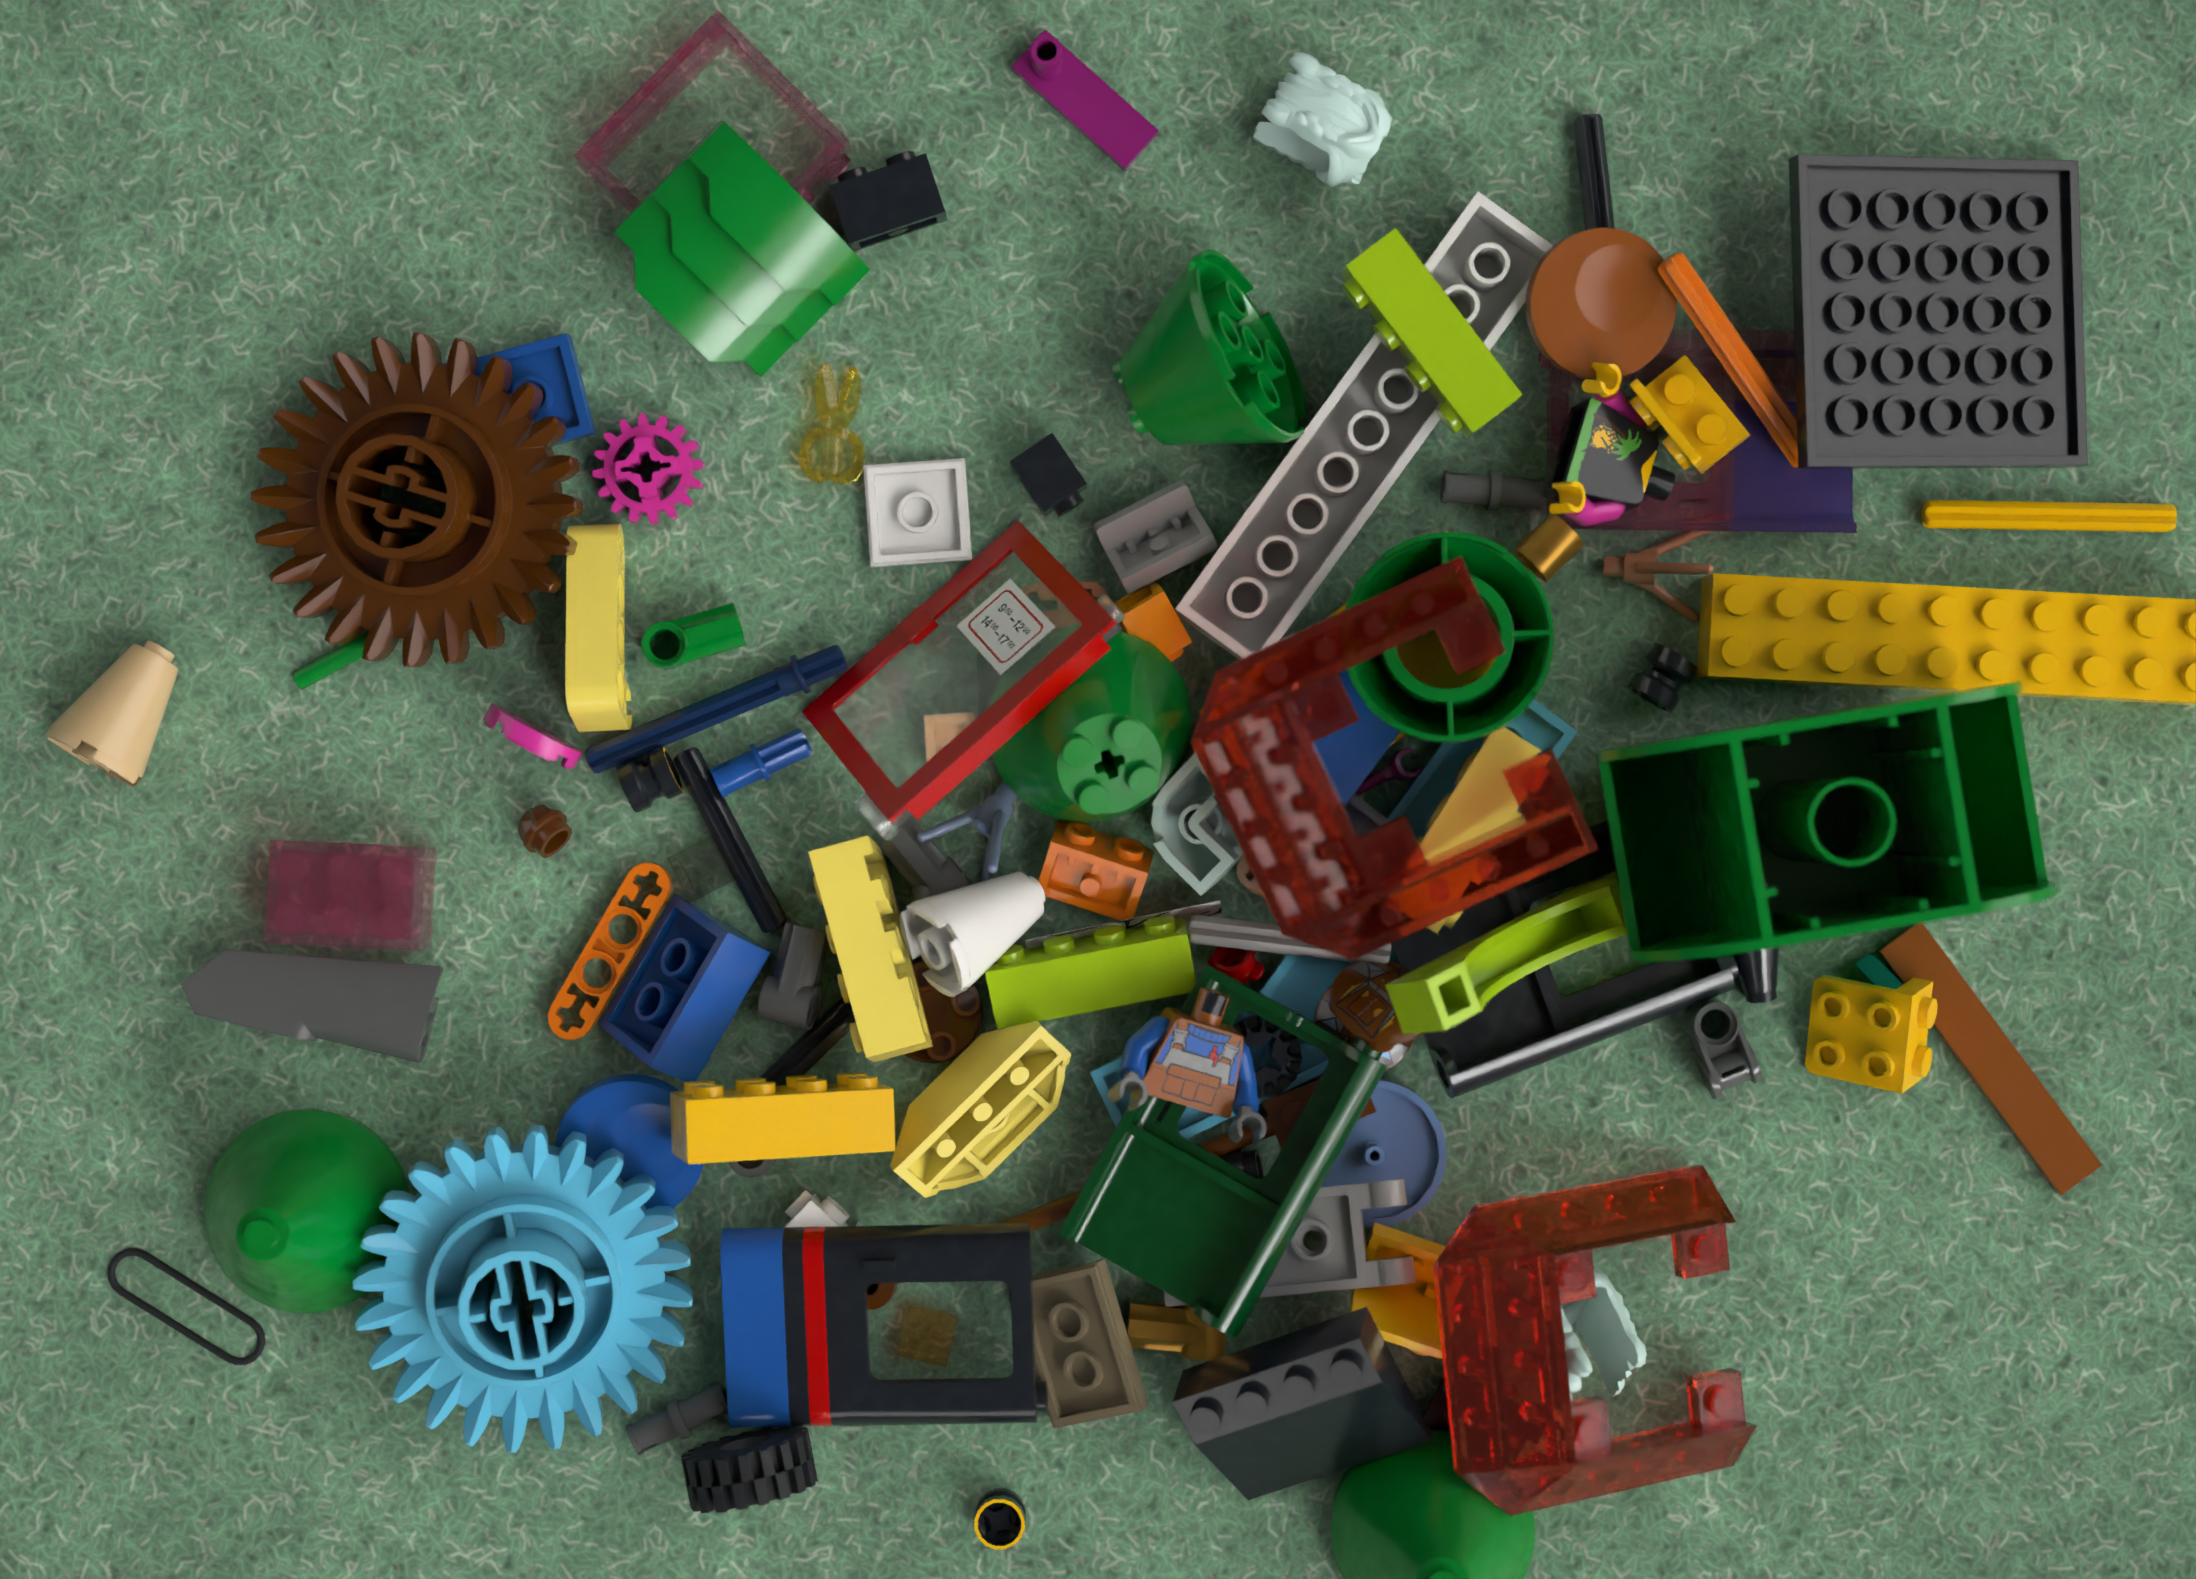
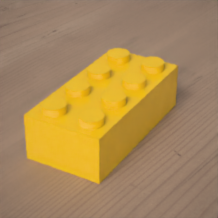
M866 1072L836 1074L837 1082L827 1083V1079H817V1075L787 1076L786 1085L775 1086V1082H766V1078L735 1079V1088L723 1089V1085H715V1081L684 1082V1091L670 1092L672 1154L687 1164L895 1151L894 1089L878 1083L877 1076H867Z

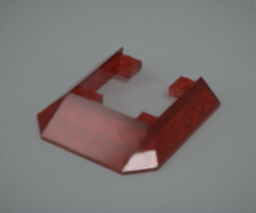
M1461 556L1225 666L1215 673L1191 744L1279 929L1285 936L1355 960L1598 850V846L1552 747L1503 769L1505 778L1523 816L1426 859L1406 814L1358 835L1319 753L1315 741L1360 721L1355 706L1339 675L1340 672L1434 628L1457 675L1506 653V649Z
M1691 1165L1474 1205L1433 1265L1454 1471L1506 1514L1514 1516L1735 1465L1757 1425L1748 1423L1745 1420L1741 1371L1732 1368L1686 1377L1689 1422L1611 1438L1607 1399L1594 1396L1571 1401L1561 1304L1596 1297L1592 1250L1671 1235L1675 1276L1688 1279L1730 1270L1726 1224L1736 1221L1703 1165Z

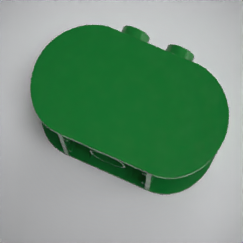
M2010 682L1894 700L1596 751L1630 960L1637 962H1662L1745 953L1997 911L2042 901L2057 894L2055 882L2048 881L2017 698V693L2023 692L2022 682Z

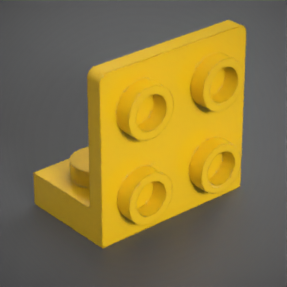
M1686 355L1681 357L1647 386L1644 387L1638 378L1629 384L1637 394L1629 402L1652 431L1660 425L1663 426L1669 436L1662 443L1684 470L1694 465L1700 474H1703L1750 436L1749 432Z

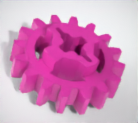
M645 413L639 414L638 426L632 427L625 419L620 420L619 424L622 433L618 437L609 432H605L603 435L610 444L608 451L595 450L594 456L604 462V468L592 471V477L598 480H606L607 484L597 492L602 499L615 497L616 499L610 510L619 515L626 508H629V521L635 524L639 523L643 514H647L650 524L658 526L660 513L663 512L674 521L677 520L679 516L675 506L681 502L692 508L695 503L687 495L690 488L698 490L703 489L704 486L702 482L694 478V472L705 469V463L702 460L692 459L691 457L700 448L699 444L695 440L682 442L687 429L681 424L671 432L668 431L669 419L663 415H660L655 426L651 425ZM656 437L665 439L673 444L680 456H664L661 454ZM634 441L632 452L625 460L618 461L625 447ZM649 457L657 465L666 467L660 468V471L653 472L652 481L650 482L642 475L633 473L638 468L645 467L646 458ZM681 478L673 493L664 499L663 490L671 480ZM618 483H633L637 486L642 503L628 498Z

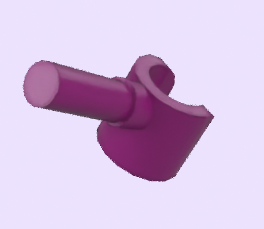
M1407 747L1392 754L1389 764L1367 776L1357 789L1356 794L1359 795L1394 778L1405 780L1419 775L1424 765L1413 769L1411 772L1404 771L1400 765L1402 755L1415 750V748Z

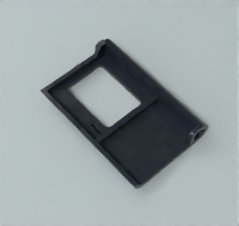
M1607 821L1493 863L1483 881L1479 885L1471 881L1461 896V899L1467 902V905L1454 926L1450 929L1443 925L1438 934L1391 904L1381 905L1382 922L1388 938L1391 939V948L1397 964L1410 971H1414L1530 911V906L1535 900L1614 871L1615 866ZM1732 954L1698 959L1653 962L1564 996L1559 993L1548 964L1510 984L1494 995L1485 1004L1481 1012L1445 1031L1422 1034L1440 1083L1447 1095L1452 1099L1734 989V979L1739 976V971Z

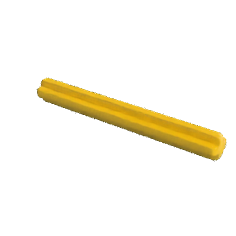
M1929 500L1923 503L1921 511L1922 525L1925 528L2168 532L2175 529L2177 522V510L2174 505L2151 503Z

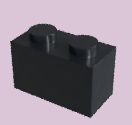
M914 151L902 152L888 158L885 161L886 167L867 172L866 167L851 169L837 176L838 183L829 185L848 245L853 251L947 221L946 212L926 153L916 156Z

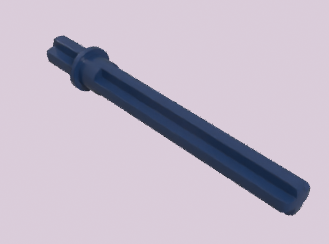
M838 645L830 646L802 659L792 655L790 656L791 662L774 668L773 671L590 746L585 750L588 765L594 773L598 774L783 696L786 697L801 690L807 694L811 692L810 685L845 671L847 668L846 658Z

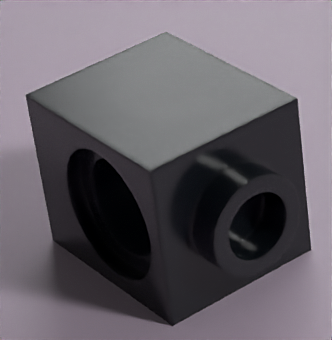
M1053 433L1010 461L1012 469L1044 516L1055 511L1058 517H1061L1084 501L1080 493L1087 489V483Z

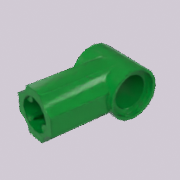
M730 603L669 622H657L649 626L644 632L641 646L644 656L653 665L663 669H675L688 662L746 646V641L735 605ZM663 632H672L680 640L679 651L671 659H659L653 651L654 639Z

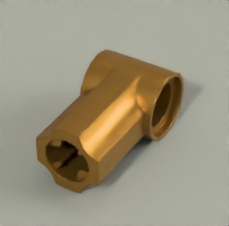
M1550 513L1535 529L1527 533L1518 542L1514 552L1518 556V560L1529 571L1544 582H1548L1584 546V543L1565 521L1557 515Z
M1130 1301L1127 1334L1133 1348L1179 1352V1355L1184 1358L1211 1361L1225 1356L1227 1334L1213 1328L1193 1313L1194 1308L1189 1305L1165 1307V1304Z

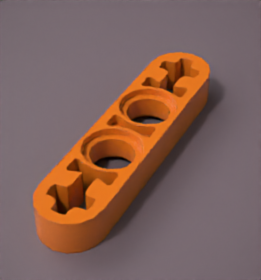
M654 862L641 863L633 867L626 875L550 1006L548 1024L552 1032L559 1038L576 1040L587 1035L594 1028L671 895L673 880L669 871L664 866ZM653 871L659 875L656 884L662 890L659 895L649 894L641 905L642 908L651 910L646 919L636 908L625 906L621 903L625 896L630 901H635L642 888L636 882L639 875L649 876ZM619 914L631 916L637 924L636 937L629 943H619L610 934L611 921ZM600 958L610 965L612 976L606 986L595 987L587 982L584 976V969L591 959ZM575 983L585 994L599 997V1001L596 1006L590 1000L585 1001L579 1013V1016L585 1020L584 1025H574L568 1030L563 1026L565 1017L559 1012L562 1007L567 1009L573 1007L581 995L571 992V988Z

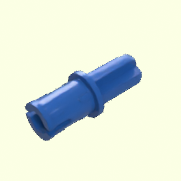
M796 729L757 748L753 743L749 745L750 751L709 769L724 798L728 794L765 778L766 782L770 781V774L809 757L812 751L804 732L801 729Z

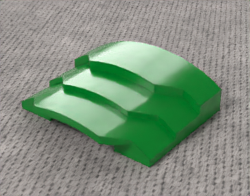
M719 121L613 231L633 251L634 289L709 362L745 361L760 377L796 341L798 342L832 306H836L870 271L867 265L830 225L724 121Z

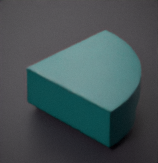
M1868 953L1855 963L1859 973L1868 984L1897 989L1902 985L1874 955L1871 956Z

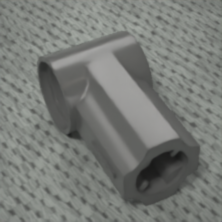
M913 817L878 844L895 868L912 885L910 890L917 900L972 885V882L966 875L962 874L963 871L951 857L946 858L931 839L925 842L918 841L917 834L924 830Z
M785 923L774 972L766 978L760 993L758 1016L761 1019L804 1030L812 1029L818 1017L822 1001V989L818 984L828 947L826 932Z

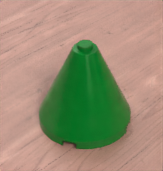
M315 1108L281 1112L267 1117L241 1132L227 1146L216 1162L210 1175L204 1198V1225L207 1240L224 1274L236 1287L252 1299L268 1307L292 1313H319L345 1306L369 1292L352 1289L355 1272L369 1262L386 1260L387 1256L362 1249L360 1247L365 1231L371 1226L381 1224L397 1226L398 1222L385 1215L379 1209L382 1198L391 1190L409 1193L408 1183L404 1171L390 1147L378 1134L360 1121L350 1116L345 1117Z
M1430 1429L1433 1434L1431 1441L1349 1467L1344 1473L1334 1495L1330 1526L1333 1554L1343 1579L1524 1578L1532 1558L1535 1542V1521L1532 1505L1526 1487L1513 1465L1503 1454L1483 1439L1461 1430L1460 1433L1447 1430Z

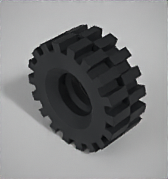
M768 1427L759 1431L743 1432L736 1436L728 1435L721 1437L718 1441L701 1444L702 1447H693L688 1450V1453L681 1455L690 1507L694 1512L710 1513L716 1510V1513H721L734 1508L736 1510L748 1509V1506L756 1504L761 1506L769 1504L770 1501L775 1499L782 1500L788 1498L792 1493H801L807 1487L814 1486L816 1481H818L807 1427H778L775 1429Z

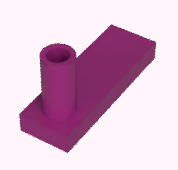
M1046 29L1011 67L1014 74L1124 172L1159 134L1157 128Z

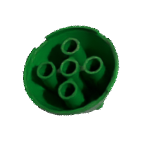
M1204 250L1193 256L1122 357L1113 361V373L1119 384L1125 388L1132 404L1127 407L1129 420L1138 433L1144 434L1149 431L1163 445L1291 442L1303 435L1304 429L1303 427L1298 429V421L1307 417L1305 395L1293 357L1271 313L1268 312L1261 316L1246 294L1254 289L1252 284L1228 258L1217 251Z
M1079 627L1056 632L1043 638L1007 670L1008 674L1001 684L996 697L992 699L991 705ZM1112 627L1102 636L1111 648L1106 654L992 754L999 773L1014 794L1033 809L1050 817L1070 822L1087 823L1111 820L1133 812L1158 795L1161 788L1177 772L1186 754L1191 735L1192 714L1188 693L1182 678L1167 656L1156 646L1125 633L1119 628Z

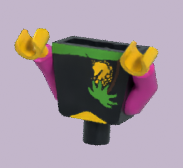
M1592 363L1591 366L1596 372V380L1585 379L1582 383V390L1586 393H1594L1595 399L1589 398L1570 409L1544 496L1546 499L1559 502L1550 504L1549 512L1551 514H1565L1584 527L1617 520L1624 512L1638 507L1643 501L1644 495L1659 501H1665L1670 495L1675 482L1674 473L1653 465L1659 446V439L1647 430L1645 422L1620 389L1622 376L1619 367L1615 364Z

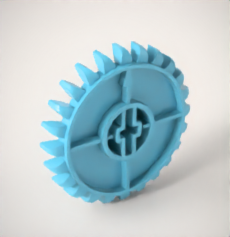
M534 1124L530 1125L527 1130L523 1144L511 1145L506 1132L501 1127H493L487 1129L484 1151L474 1153L469 1145L460 1139L448 1142L444 1153L448 1167L443 1171L434 1164L422 1160L412 1165L408 1178L419 1191L416 1196L405 1191L391 1190L382 1198L379 1209L389 1218L398 1222L397 1226L381 1224L369 1227L364 1233L360 1247L369 1252L387 1256L386 1260L372 1261L361 1266L355 1272L352 1289L383 1291V1296L372 1299L361 1307L357 1314L355 1326L356 1331L373 1330L389 1326L390 1331L383 1335L373 1347L369 1365L374 1370L390 1365L402 1358L406 1359L408 1363L402 1369L394 1389L393 1399L397 1403L410 1398L427 1384L434 1389L427 1409L425 1426L433 1430L459 1404L466 1407L464 1420L465 1445L473 1446L478 1441L492 1415L502 1417L505 1447L508 1453H516L524 1437L528 1418H539L544 1437L551 1450L560 1449L562 1444L565 1412L574 1409L581 1423L595 1437L600 1435L602 1431L603 1413L600 1396L607 1393L617 1405L629 1414H633L637 1410V1390L634 1380L629 1374L632 1369L656 1383L661 1384L666 1378L665 1362L659 1351L650 1343L653 1339L667 1345L682 1347L685 1335L684 1328L674 1315L662 1310L663 1306L676 1308L692 1307L693 1290L690 1285L678 1277L665 1275V1271L678 1270L690 1266L691 1255L689 1248L684 1243L674 1240L660 1241V1236L669 1233L678 1226V1215L671 1206L659 1205L646 1209L644 1203L654 1194L655 1181L645 1173L635 1175L624 1182L619 1177L624 1161V1154L611 1148L603 1152L596 1160L585 1156L587 1146L585 1134L573 1131L565 1139L561 1148L549 1146L548 1134L543 1125ZM514 1261H521L529 1300L535 1299L533 1309L534 1324H527L520 1288H513L516 1272ZM495 1268L496 1272L489 1310L488 1304L491 1292L490 1281L481 1283L478 1282L491 1269ZM558 1274L560 1276L558 1302L559 1306H566L553 1317Z

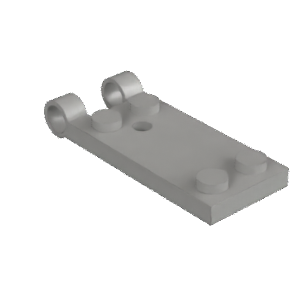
M1404 1179L1320 1187L1259 1298L1415 1283L1413 1256L1367 1261L1362 1209L1407 1205ZM1309 1230H1316L1323 1237L1322 1246L1317 1250H1310L1304 1244V1236ZM1164 1292L1165 1307L1187 1305Z

